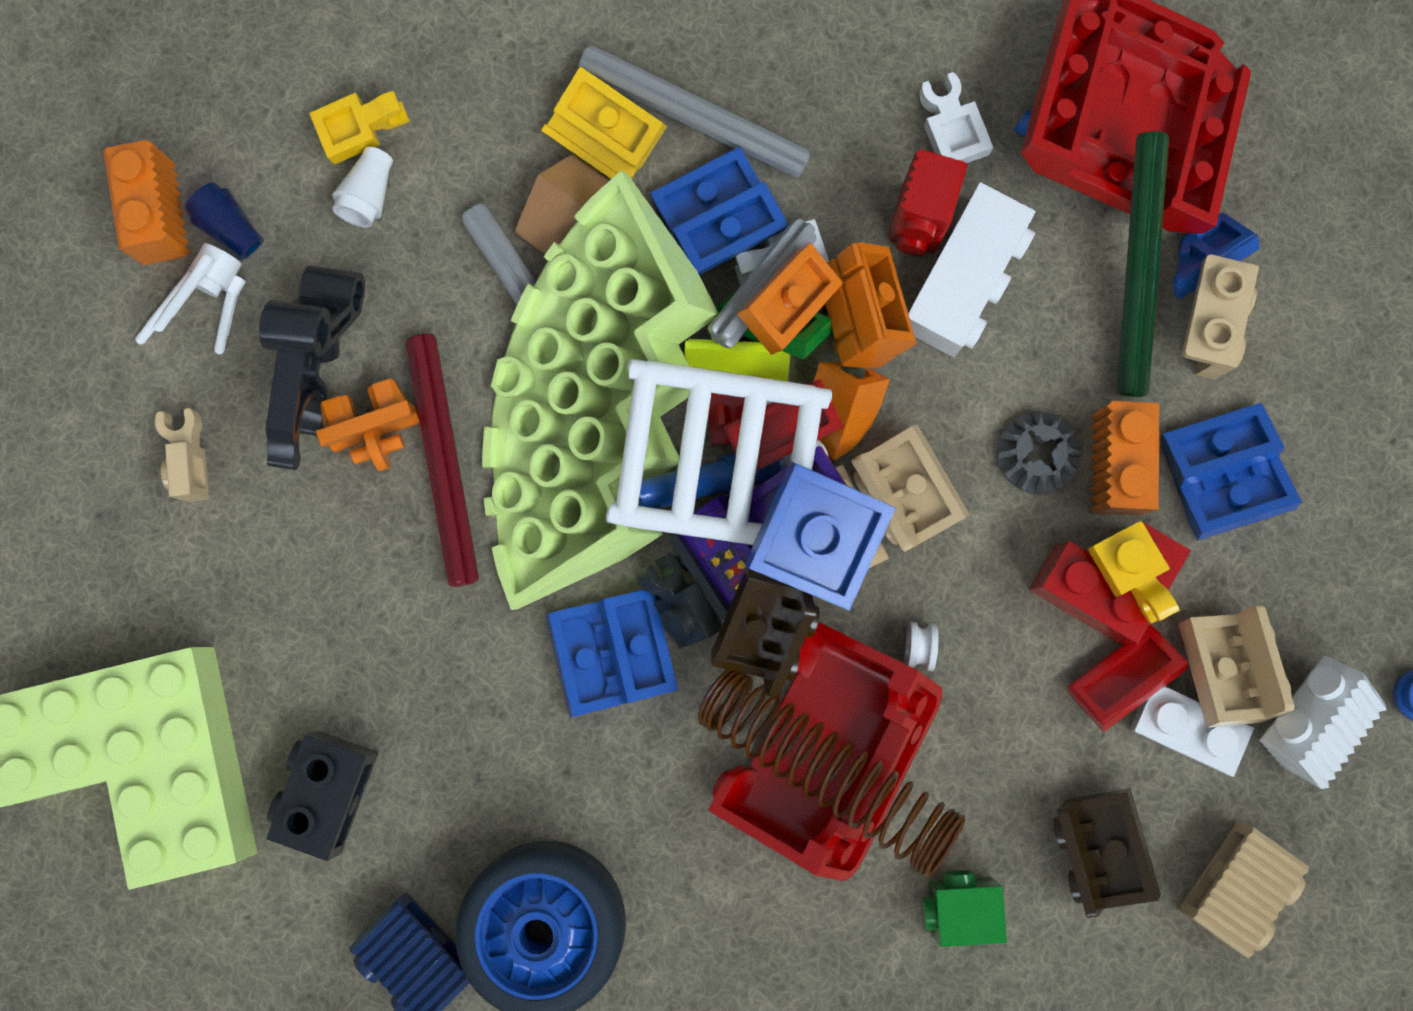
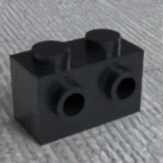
M320 731L305 734L303 740L299 739L294 744L288 756L286 770L291 771L284 792L279 791L270 804L267 822L272 824L266 839L325 861H329L342 854L379 752Z

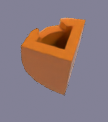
M841 362L819 363L814 381L820 378L824 387L832 390L831 401L844 425V428L819 439L833 460L852 450L873 425L882 405L890 378L870 369H866L862 378L842 371Z

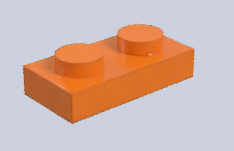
M809 242L796 250L743 306L737 315L772 355L782 351L840 288L843 282L812 243Z

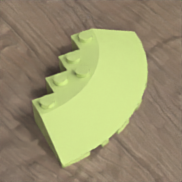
M622 170L584 204L574 216L577 223L570 229L560 244L553 242L544 255L548 262L535 285L527 284L511 318V321L516 323L512 332L505 357L497 359L491 388L496 393L491 427H484L482 468H493L494 485L492 497L483 499L486 516L496 515L498 545L491 548L497 573L511 610L524 607L616 564L663 535L660 531L626 527L606 522V512L610 508V503L616 504L634 384V380L629 379L628 362L630 359L689 366L679 344L713 321L719 314L697 270L632 179ZM656 384L642 479L664 474L678 465L679 455L660 417L687 399L689 389Z

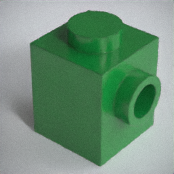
M952 870L942 873V881H928L930 897H921L922 923L925 931H932V935L940 947L1007 943L1003 886L995 879H975L974 871Z

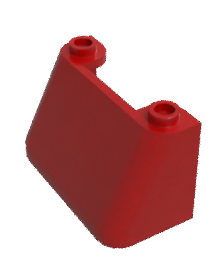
M818 622L814 635L810 638L806 637L801 646L797 674L776 716L789 703L795 704V712L785 731L772 747L765 752L764 762L769 763L775 759L779 746L791 725L802 713L807 712L809 713V722L806 729L790 752L779 761L778 772H785L790 768L792 760L807 733L816 723L823 722L824 728L818 742L807 758L794 770L793 782L795 783L803 779L821 744L832 732H838V740L834 749L821 768L809 780L807 791L811 793L821 785L831 762L846 742H853V748L847 761L824 790L822 802L825 803L836 795L845 774L861 752L867 751L868 758L862 770L840 798L837 812L840 813L853 802L860 785L874 764L882 761L883 767L878 778L856 807L853 823L860 820L869 811L872 802L887 777L892 772L898 771V778L893 788L872 816L868 833H871L883 822L937 714L943 690L941 686L920 671ZM790 709L786 712V714L782 717V719L776 726L769 741L774 737V735L782 726ZM803 720L801 721V723L797 726V728L795 729V731H794L793 734L791 735V737H790V739H789V741H788L786 747L789 745V743H790V742L792 741V739L795 737L796 733L798 732L799 728H800L801 725H802ZM816 732L814 733V735L811 737V739H810L809 742L807 743V745H806V747L804 748L802 754L805 752V750H806V749L808 748V746L810 745L811 741L813 740L814 736L816 735ZM829 743L828 746L825 748V750H824V752L822 753V755L820 756L819 760H820L821 757L824 755V753H825V751L827 750V748L829 747L830 743ZM759 756L753 759L749 767L738 765L732 770L724 771L719 776L713 787V800L707 810L815 876L846 881L854 875L875 836L864 838V823L856 828H850L848 814L840 818L834 817L833 804L825 808L819 807L818 794L808 798L804 797L803 785L796 788L790 787L788 775L782 778L775 777L773 766L769 768L761 767Z

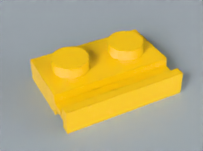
M580 66L553 110L555 113L547 125L544 124L541 131L610 179L621 170L626 172L632 179L637 170L642 168L666 130L667 125Z

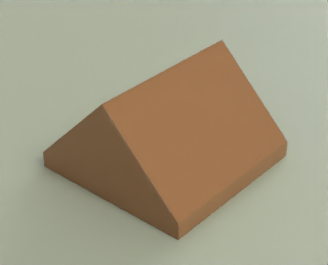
M571 154L537 175L514 233L545 255L553 242L557 244L562 242L570 229L577 223L574 217L576 213L611 179L576 154Z

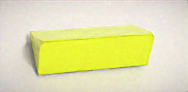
M688 339V341H685V359L689 367L788 382L791 354L784 351L771 355L762 343L737 341L733 347L725 348L713 340Z

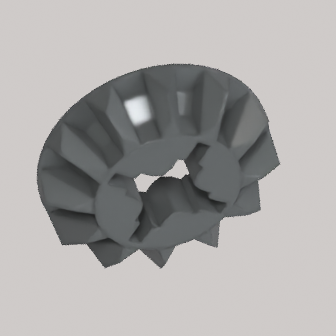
M1037 410L1016 417L1005 427L997 445V460L1005 478L1016 488L1032 494H1047L1064 487L1078 472L1080 456L1083 450L1079 447L1076 429L1071 428L1064 422L1061 415H1052ZM1035 438L1039 444H1044L1047 441L1051 443L1056 440L1058 444L1052 447L1053 450L1047 455L1050 461L1049 465H1045L1041 459L1034 462L1029 461L1026 464L1022 463L1021 460L1026 458L1033 449L1031 439Z

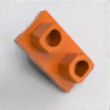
M392 378L371 384L367 388L374 411L360 416L357 415L353 400L348 395L322 401L320 406L324 428L316 431L320 446L326 447L329 445L331 450L336 453L366 443V445L350 450L354 464L372 459L379 472L390 469L391 460L389 453L405 448V444L400 433L384 439L383 436L420 424L418 409L407 400L399 384Z

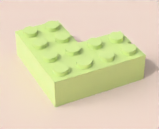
M189 647L1 694L0 808L107 782L128 890L237 863L257 854L215 648Z

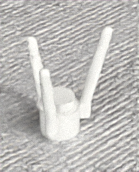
M204 243L186 274L136 336V342L144 344L154 331H163L195 288L216 298L221 290L226 291L214 347V351L217 354H223L230 333L237 298L246 283L245 280L236 276L242 265L241 262L225 251Z

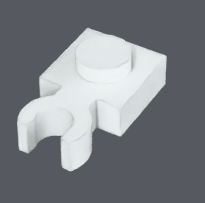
M954 72L947 74L944 82L948 91L946 96H937L933 93L929 81L924 82L920 89V101L926 110L935 114V116L927 118L924 125L934 153L961 160L965 163L990 155L993 145L975 101L963 106L959 103L961 82Z

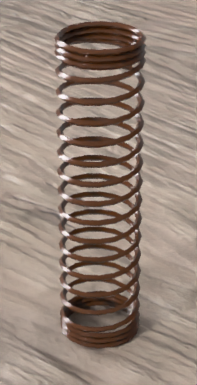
M726 669L715 680L699 707V725H703L709 731L717 730L718 737L723 740L731 737L733 748L740 749L745 747L748 758L752 759L759 756L761 767L769 768L773 766L775 777L782 778L788 775L790 787L796 788L803 785L804 797L810 798L818 794L819 807L825 808L833 804L834 817L840 818L848 814L850 828H856L864 823V838H872L880 833L878 840L881 849H886L896 842L894 848L895 859H903L912 852L910 867L914 872L918 871L919 875H923L924 878H930L936 872L959 837L965 824V815H960V812H955V809L946 811L922 845L927 833L945 807L944 802L938 803L919 836L904 852L899 854L905 834L928 800L929 792L922 793L901 829L888 842L883 844L890 821L908 798L914 786L913 781L907 782L900 791L884 821L874 831L868 833L872 816L893 788L898 778V771L892 772L887 777L872 802L869 811L860 820L853 823L856 807L878 778L883 762L879 761L874 764L860 785L853 802L844 811L838 813L837 809L840 798L859 775L867 761L868 752H861L845 774L836 795L824 803L822 802L824 790L847 761L853 748V742H846L831 762L821 785L809 793L807 791L809 780L821 768L834 749L838 740V732H832L827 736L812 759L805 777L795 783L793 782L794 770L801 765L815 747L823 732V722H818L811 728L801 742L790 768L780 773L778 772L779 761L790 752L800 739L809 722V713H802L794 721L783 738L775 759L765 763V752L772 747L787 728L795 712V704L789 703L779 712L767 731L760 750L753 754L749 751L750 743L771 722L780 705L781 696L779 695L778 698L770 697L765 702L749 729L746 741L737 744L735 742L736 734L751 721L765 699V685L758 686L748 696L753 685V677L751 675ZM733 684V687L725 702L720 706L716 713H714L723 695ZM762 690L760 698L754 706L753 710L750 712L747 718L739 725L740 720L742 719L747 707L749 706L753 698ZM776 700L768 717L754 733L761 717L772 702ZM741 707L733 724L732 732L726 735L722 734L721 727ZM790 709L782 726L774 735V737L769 741L776 726L778 725L782 717L786 714V712ZM803 720L802 725H801V727L799 728L798 732L796 733L795 737L792 739V741H791V742L789 743V745L786 747V745H787V743H788V741H789L791 735L793 734V732L795 731V729L797 728V726H798V725L801 723V721ZM816 732V735L814 736V738H813V740L811 741L810 745H809L808 748L805 750V752L802 754V752H803L804 748L806 747L807 743L809 742V740L811 739V737H812V736L814 735V733ZM830 743V745H829V747L827 748V750L825 751L824 755H823V756L821 757V759L819 760V758H820V756L822 755V753L824 752L825 748H826V747L828 746V744Z

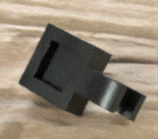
M671 552L655 560L661 571V578L657 575L652 564L636 572L639 585L646 592L660 596V599L654 602V605L662 617L665 630L673 637L679 649L708 639L720 631L721 624L697 582L690 585L686 583L681 572L680 563Z

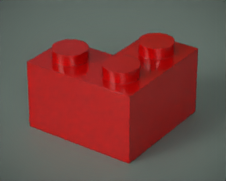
M1143 522L1170 568L1168 571L1156 576L1157 580L1169 590L1191 550ZM1071 541L1054 545L1029 588V591L1118 644H1138L1149 625L1131 590L1115 597L1091 554Z

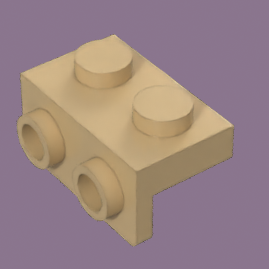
M1212 254L1202 260L1182 350L1184 358L1198 361L1195 375L1216 380L1236 369L1240 364L1246 348L1244 335L1248 317L1254 308L1257 297L1255 284L1259 270L1258 265Z
M918 424L907 428L873 450L860 454L851 460L856 469L853 476L859 490L896 508L885 531V535L894 545L899 544L904 552L970 516Z
M1264 605L1250 606L1232 615L1190 617L1178 624L1207 728L1262 723L1294 710L1291 686L1285 675L1275 641V632L1270 625Z

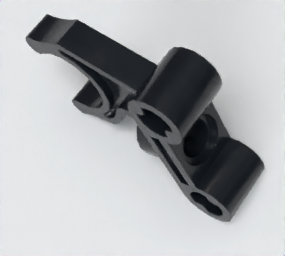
M309 265L302 275L300 293L296 300L292 303L269 300L263 308L259 323L260 343L265 349L277 351L266 421L268 466L297 470L301 461L299 433L317 436L316 431L324 428L320 403L327 400V389L324 381L319 377V369L321 363H327L339 358L340 337L361 314L365 295V279L362 273Z

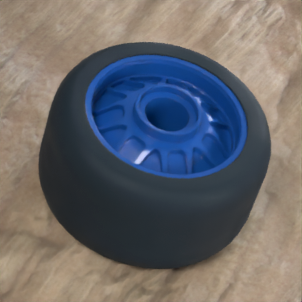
M557 841L530 842L512 848L492 861L476 877L461 903L456 923V948L463 972L475 991L485 1001L500 1011H575L600 992L615 970L622 951L626 931L623 899L615 880L606 867L581 848ZM535 919L545 921L553 931V941L548 944L534 941L526 931L527 922Z

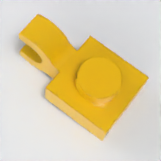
M394 91L384 93L366 104H363L361 98L355 92L309 113L326 156L334 165L362 153L365 147L380 145L375 131L381 129L390 130L410 121L401 101L398 102Z
M1142 521L1088 549L1115 597L1131 590L1149 624L1157 620L1161 621L1180 611L1171 593L1156 578V576L1168 571L1170 568Z

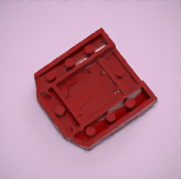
M1063 0L1021 154L1035 173L1130 214L1136 137L1138 134L1148 131L1167 133L1169 136L1162 229L1169 232L1204 234L1217 225L1251 70L1245 64L1236 69L1220 51L1225 42L1214 30L1151 0Z

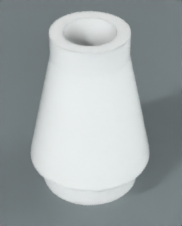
M365 147L359 160L332 194L335 200L332 208L333 212L352 225L363 228L371 227L373 221L380 219L382 216L389 170L393 159L378 148Z

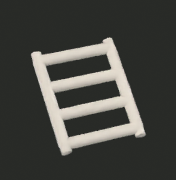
M630 359L627 370L629 379L634 380L620 480L616 504L610 503V508L606 512V522L626 527L753 545L762 524L748 522L767 401L800 406L791 461L812 470L822 408L828 409L829 403L832 400V390L813 385L650 360ZM656 384L689 389L671 511L638 506ZM711 393L745 398L726 519L693 514Z

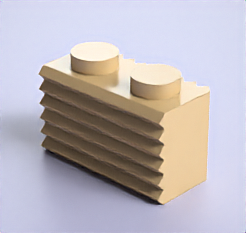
M1236 822L1178 911L1231 949L1250 958L1253 956L1254 951L1264 949L1271 941L1275 933V925L1272 922L1278 918V914L1284 909V905L1289 906L1301 896L1305 888L1303 875L1308 873L1309 866L1256 828Z

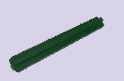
M1148 131L1138 134L1135 145L1117 384L1118 394L1127 397L1147 396L1150 389L1169 148L1168 134L1160 131Z

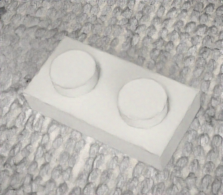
M1163 687L1139 706L1129 730L1227 776L1234 777L1254 727L1242 724L1207 728L1199 702L1167 687Z

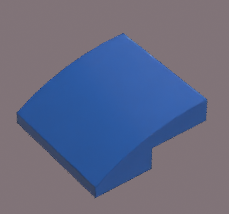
M741 147L650 192L651 201L669 233L699 275L783 232L789 225L765 181L762 183L759 181Z
M1262 403L1163 433L1161 436L1165 457L1187 519L1197 541L1296 510L1302 503L1279 458L1280 453L1285 447Z
M640 590L545 615L569 718L678 690L661 617L654 605V602H656L655 594Z

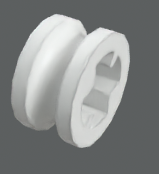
M910 621L906 631L904 663L912 668L917 664H921L924 666L925 671H934L938 654L937 624L929 623L927 628L922 629L918 627L917 622Z

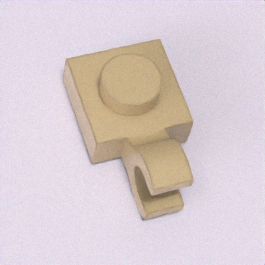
M191 408L184 409L185 423L182 428L176 431L173 429L172 415L164 411L157 412L155 416L156 430L163 438L170 442V444H165L166 459L161 463V479L164 487L169 491V497L186 502L209 500L205 449L200 447L199 439L202 429V418L199 412Z

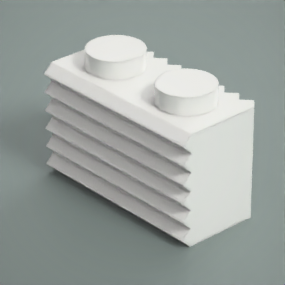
M1322 655L1293 694L1294 710L1276 717L1259 741L1264 744L1263 746L1272 753L1271 755L1276 758L1275 760L1285 769L1318 788L1325 789L1329 788L1328 780L1336 779L1334 772L1342 770L1341 763L1349 762L1347 755L1355 753L1353 746L1361 745L1360 737L1368 736L1366 729L1374 727L1372 720L1380 719L1379 712L1387 709L1384 701L1363 672L1331 657Z

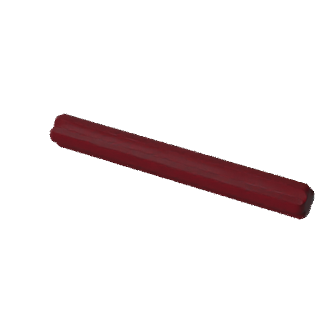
M416 334L407 339L406 347L447 579L451 587L467 586L478 582L479 573L437 339L434 334Z

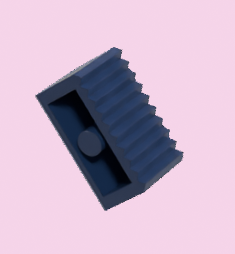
M407 892L398 898L349 947L350 952L356 955L353 962L359 973L372 983H376L379 980L381 985L387 988L388 993L393 995L391 1004L395 1011H442L469 984L459 962L456 944Z

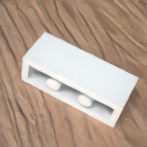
M981 182L979 183L908 313L916 338L952 357H955L964 345L971 349L974 347L987 324L986 320L979 317L987 301L997 304L1011 279V276L1004 273L1011 257L1020 260L1035 235L1034 231L1027 228L1036 212L1035 210Z

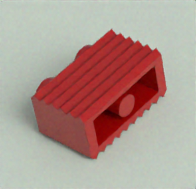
M923 149L914 154L902 185L887 235L891 242L896 243V248L899 251L912 256H924L926 252L935 254L951 224L968 164L964 161Z

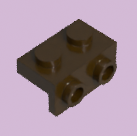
M746 566L711 650L712 666L763 677L766 695L778 698L786 680L791 681L796 675L800 659L799 651L805 638L812 637L817 629L820 611L818 605L814 603L813 596L749 569Z
M1131 788L1068 799L1058 808V816L1054 817L1053 821L1056 840L1062 850H1068L1073 868L1068 873L1070 891L1074 901L1083 904L1087 918L1099 917L1102 910L1106 908L1159 900L1161 893Z

